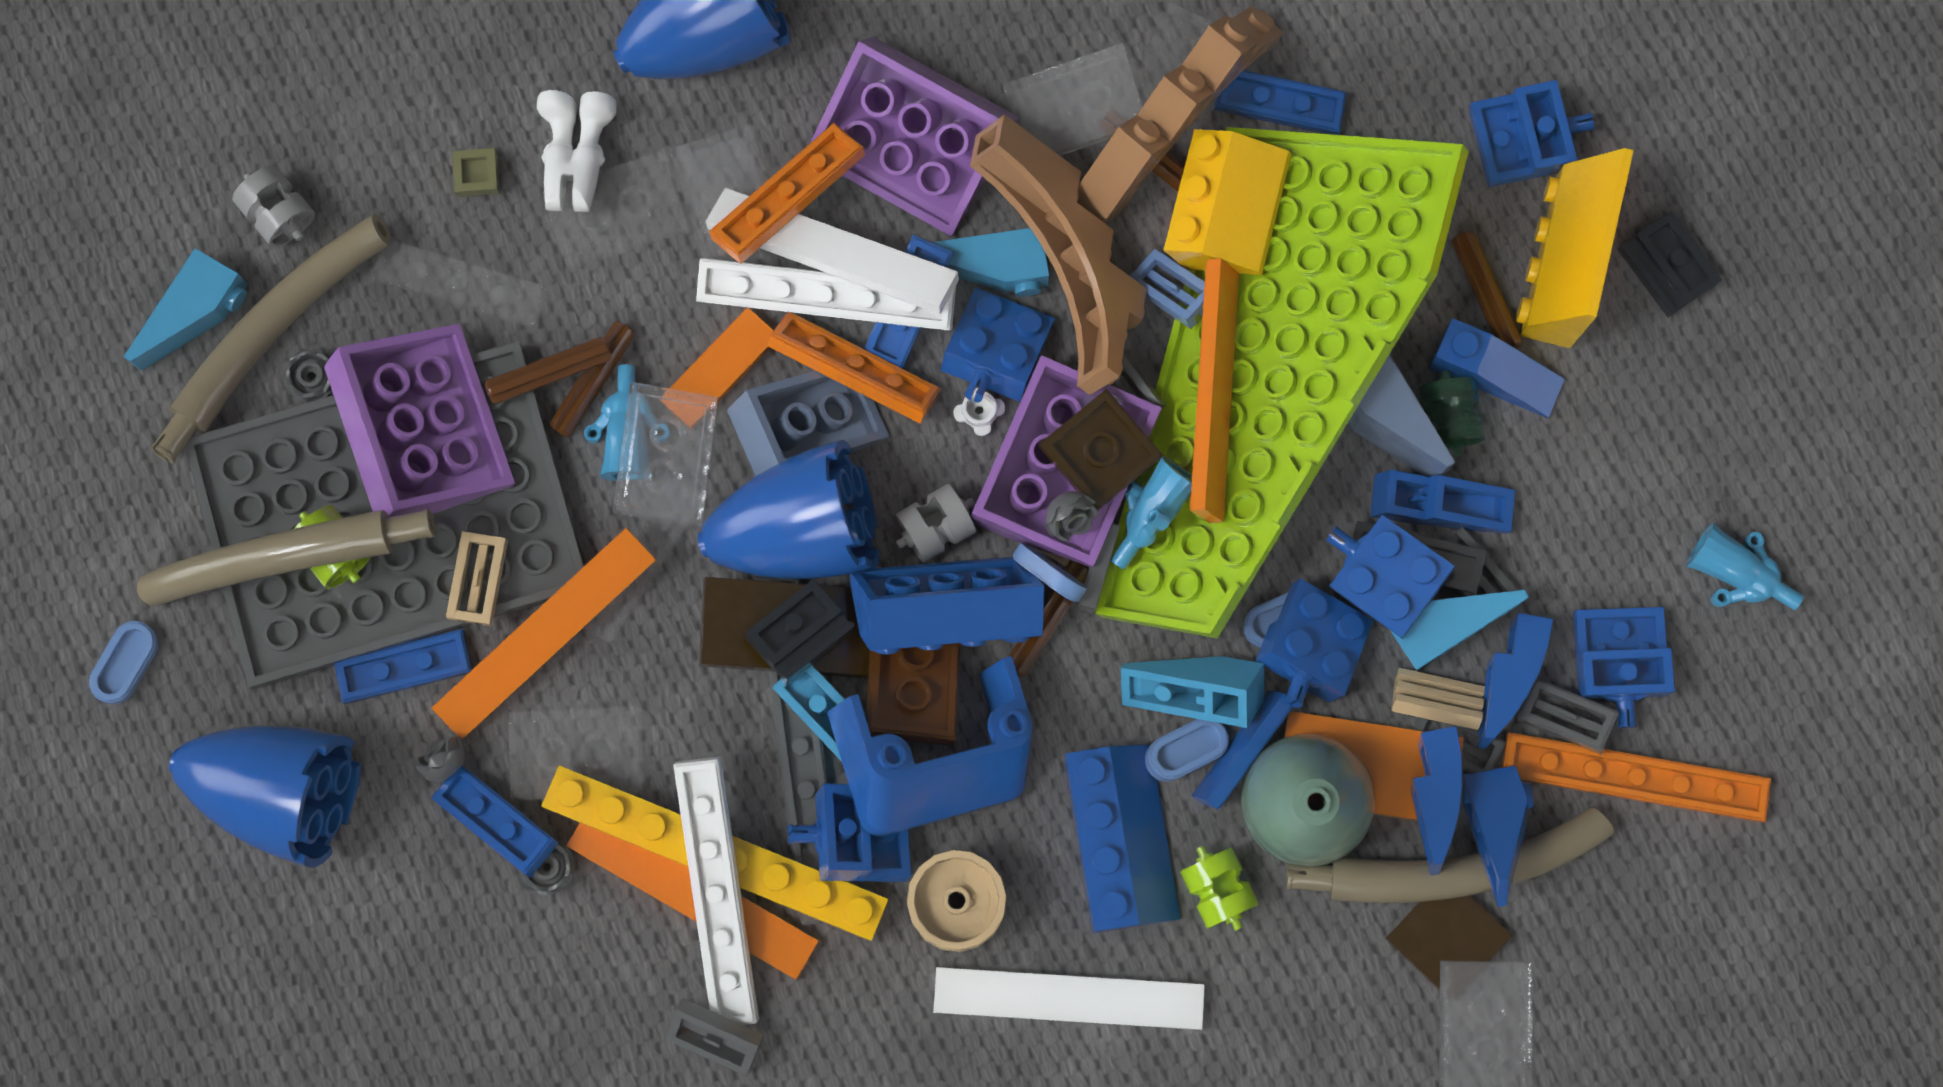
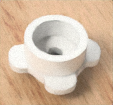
M975 391L971 401L965 397L963 403L954 408V418L957 422H965L973 427L976 435L986 436L990 433L991 424L995 418L1004 414L1005 405L1001 399H994L986 391L982 401L976 403L974 402ZM982 407L984 411L982 414H977L975 409Z

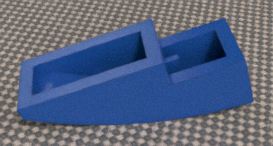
M1387 470L1374 475L1370 517L1380 518L1381 515H1384L1389 520L1453 529H1461L1463 527L1465 530L1507 534L1511 533L1515 490L1442 475L1426 477Z
M1518 613L1510 623L1506 654L1495 652L1487 663L1484 684L1485 693L1483 696L1484 706L1481 711L1483 712V719L1478 732V748L1486 749L1511 721L1527 698L1540 672L1548 648L1553 619Z
M1456 726L1421 733L1418 748L1425 776L1414 778L1410 790L1431 876L1440 874L1453 839L1460 810L1462 760Z

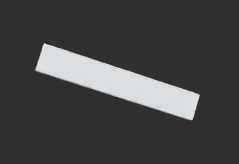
M725 188L706 219L707 228L711 230L749 196ZM800 214L796 215L760 247V249L941 314L959 280L958 272Z
M700 258L696 301L952 330L956 286L941 314L823 271L745 262L740 264L736 261Z
M721 756L677 761L673 766L710 1011L741 1025L756 1024L759 1020Z
M936 967L933 1013L1202 1030L1205 984Z

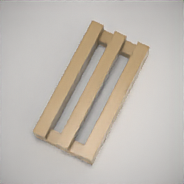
M462 531L446 613L448 620H459L472 624L479 623L492 627L508 544L506 538ZM472 543L479 544L467 611H459ZM489 546H495L483 612L479 614L477 609Z
M1398 668L1394 682L1391 711L1478 730L1483 719V712L1481 711L1484 706V699L1482 698L1485 693V686Z

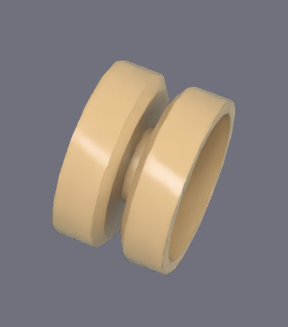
M958 850L936 854L923 863L909 884L907 906L912 924L922 938L940 950L963 952L978 948L994 936L1003 920L1006 903L1002 879L990 862L973 852ZM954 892H958L959 896L963 894L966 901L961 909H953L948 904L949 896Z

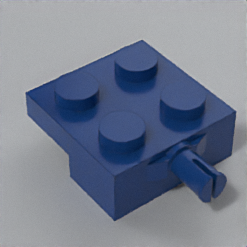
M1557 80L1515 88L1512 94L1471 102L1468 107L1488 188L1557 174L1564 164L1578 161L1571 134L1594 130V120H1591L1593 116L1590 112L1583 115L1566 117Z
M975 287L946 348L941 371L970 382L968 389L965 391V396L970 401L976 391L974 402H981L986 389L1021 402L1051 332L1055 318Z
M1381 515L1370 532L1358 541L1342 531L1338 526L1332 532L1345 543H1342L1331 534L1326 539V542H1329L1347 555L1343 568L1330 584L1331 589L1401 639L1405 637L1455 569L1454 565L1384 515Z
M1299 578L1291 584L1278 620L1269 625L1255 662L1264 663V667L1291 682L1287 695L1284 698V702L1286 704L1291 703V707L1301 708L1307 691L1330 703L1346 694L1373 620Z
M1664 607L1575 610L1573 612L1578 695L1586 699H1605L1616 702L1617 711L1619 712L1618 728L1637 727L1634 701L1644 697H1664L1675 692L1671 648H1667Z
M823 784L815 795L816 820L814 825L789 824L787 835L789 837L787 839L789 844H815V849L819 856L820 881L907 882L911 877L908 830L886 836H875L867 832L860 823L849 784Z

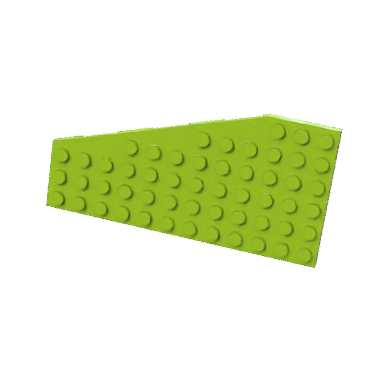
M1236 127L1226 128V131H1233L1288 150L1292 155L1262 275L1239 273L1224 522L1208 523L1190 510V495L1169 526L1157 533L1154 543L1140 548L1125 569L1118 567L1110 559L1096 607V615L1116 621L1212 638L1219 637L1438 274L1469 153L1463 144ZM1188 269L1189 272L1205 282L1204 270ZM1184 284L1183 291L1196 299L1200 295ZM1179 301V306L1186 310L1188 306ZM1199 314L1194 318L1197 323L1192 329L1174 319L1155 389L1166 406L1160 410L1149 436V439L1165 457L1182 466L1191 475L1193 469L1202 316ZM1159 461L1135 481L1145 488ZM1126 499L1119 521L1120 527L1112 556L1127 536L1126 517L1129 508Z

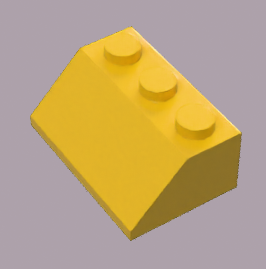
M1194 129L1164 251L1185 269L1205 271L1207 260L1222 258L1240 274L1262 275L1292 154L1283 148L1233 131Z

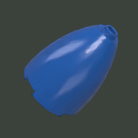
M640 0L616 39L618 49L614 50L613 54L624 73L631 71L636 77L653 79L688 78L731 69L756 60L789 44L792 38L783 12L775 13L774 11L777 8L775 0Z
M839 440L804 451L770 467L742 485L725 499L703 523L702 532L698 533V545L702 555L705 558L709 557L714 564L736 572L781 579L835 577L876 568L881 554L878 548L873 549L872 542L875 538V527H878L870 485L863 467H856L847 456V454L851 453L850 445L844 440ZM849 503L856 508L844 511L843 505Z
M250 726L213 732L185 742L172 753L169 771L172 773L174 782L187 799L223 830L246 844L272 856L305 867L314 868L324 863L332 855V847L329 844L340 825H347L360 784L361 763L352 760L351 750L355 741L350 737L293 726Z

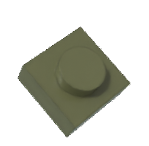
M495 148L452 151L454 193L457 197L500 194L498 154Z

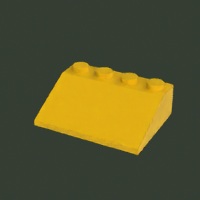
M1623 148L1567 163L1562 166L1556 177H1549L1543 196V201L1550 203L1547 217L1540 216L1534 236V241L1541 243L1538 258L1531 256L1525 275V282L1532 283L1528 298H1521L1516 314V322L1523 323L1520 333L1521 337L1571 348L1597 317L1634 150Z

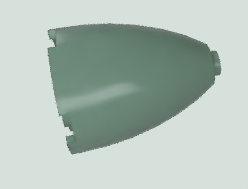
M1295 734L1279 739L1261 751L1244 776L1241 790V810L1245 825L1252 838L1265 852L1284 863L1312 867L1337 861L1359 845L1368 832L1373 819L1375 794L1369 772L1353 751L1330 737L1317 734ZM1312 793L1321 794L1322 807L1319 811L1311 810L1308 807L1307 800Z

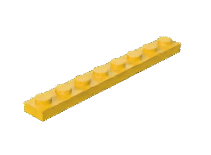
M560 765L558 766L541 807L688 867L680 814ZM732 836L741 889L872 942L889 899L845 881H820L818 870Z

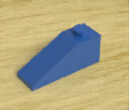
M1453 318L1444 329L1428 367L1431 370L1545 418H1549L1565 380L1494 335Z
M1516 766L1463 775V806L1498 907L1507 906L1526 830L1527 809L1533 808V796L1528 782H1521Z

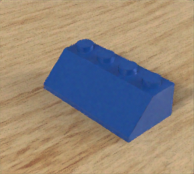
M1013 557L882 567L850 574L859 634L868 649L879 654H893L899 652L900 648L918 647L922 650H937L942 648L943 644L953 643L974 647L984 645L987 640L998 639L1020 643L1027 641L1032 636H1043L1044 585L1036 576L1017 563Z
M1151 744L1109 746L1065 753L1064 756L1092 934L1180 920L1157 779L1148 772L1145 764V754Z

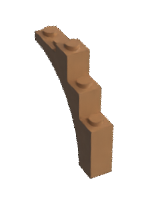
M1250 6L1233 18L1226 14L1209 25L1183 64L1166 74L1139 113L1117 128L1080 182L1077 203L1105 224L1115 219L1156 165L1199 115L1238 75L1279 40L1284 32L1275 26L1272 17L1266 12Z
M1004 114L976 135L970 166L990 182L1018 211L1039 240L1052 263L1066 295L1075 327L1079 358L1077 387L1091 395L1102 387L1113 384L1120 377L1123 370L1122 359L1128 336L1127 330L1138 326L1144 317L1147 288L1109 261L1112 256L1111 245L1114 230L1077 203L1081 171Z

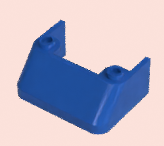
M1012 656L1001 659L978 674L990 711L987 723L992 742L990 745L915 764L908 744L901 737L885 734L871 738L858 694L848 697L827 712L861 825L867 832L875 836L894 834L1004 804L1017 798L1023 792L1026 784L1032 720Z

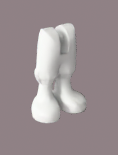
M557 90L543 91L538 95L536 108L539 114L550 123L553 132V141L547 144L541 157L545 164L544 195L545 209L547 211H563L566 200L567 181H573L572 203L574 211H590L600 166L605 161L603 150L598 144V140L603 128L616 115L617 102L609 94L593 91L584 93L581 96L579 107L581 120L580 143H578L577 148L574 150L571 142L578 109L575 100L569 94Z

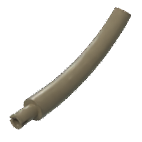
M373 214L310 256L272 288L230 330L197 369L168 408L173 418L156 442L151 445L150 450L166 462L174 464L176 458L195 431L206 433L245 376L282 333L338 281L391 244L389 230L378 215Z
M383 509L270 534L201 553L147 572L140 577L137 583V592L144 603L158 606L183 597L245 581L338 562L393 553L395 543L435 537L434 518L429 509L389 517Z
M1591 807L1553 829L1523 840L1512 885L1551 871L1590 851L1614 835L1612 824L1599 810ZM1480 853L1446 858L1440 874L1432 876L1430 875L1427 860H1372L1348 857L1334 861L1331 865L1312 867L1287 863L1286 890L1330 892V901L1413 903L1452 899L1492 891Z

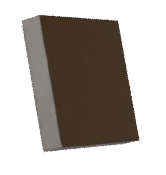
M1107 388L1038 446L1076 492L1084 493L1096 502L1094 506L1097 511L1164 456Z
M1471 896L1419 902L1388 934L1385 940L1449 1001H1453L1509 941L1512 935Z

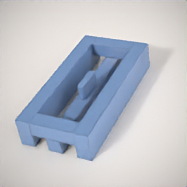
M1154 249L1130 275L1131 278L1147 288L1146 299L1190 329L1197 323L1194 318L1198 314L1203 316L1205 282L1158 250ZM1157 265L1200 295L1196 299L1152 269ZM1147 278L1149 281H1151L1152 283H1154L1155 285H1157L1158 287L1172 295L1174 298L1188 306V308L1185 310L1184 308L1173 302L1171 299H1169L1168 297H1166L1165 295H1163L1162 293L1148 285L1146 282L1143 281V279Z

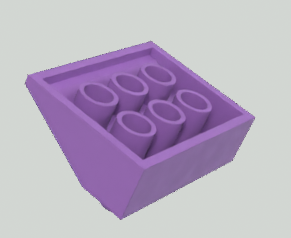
M870 37L858 42L811 142L835 123L862 145L865 156L842 176L952 237L986 181L984 177L970 166L976 135L1004 114L1015 123L1018 122L1020 117L882 41Z
M460 324L338 347L325 364L324 368L373 512L384 509L389 517L429 509L434 514L512 487L515 484Z
M1041 355L970 518L973 524L1007 539L1026 543L1039 550L1093 568L1127 487L1097 511L1098 517L1092 519L1090 529L1085 534L1073 535L1067 542L1061 541L1056 536L1051 537L1045 524L1049 504L1059 495L1069 491L1076 492V490L1038 446L1106 388L1148 438L1162 407L1111 385H1106L1089 395L1077 387V370Z

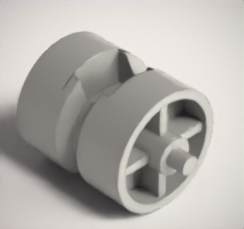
M266 166L254 173H247L244 176L245 180L237 187L233 194L232 201L249 221H256L255 229L272 248L282 247L294 238L296 241H300L304 237L301 232L308 228L314 220V210L299 193H291L293 189L292 184L276 166Z
M948 483L927 495L926 504L921 505L915 502L897 512L895 516L903 531L901 533L903 537L896 541L900 549L906 545L909 548L913 547L919 559L925 563L944 552L946 542L949 541L956 545L975 534L977 531L969 516V509L975 506V502L972 498L966 501L962 498L960 499Z

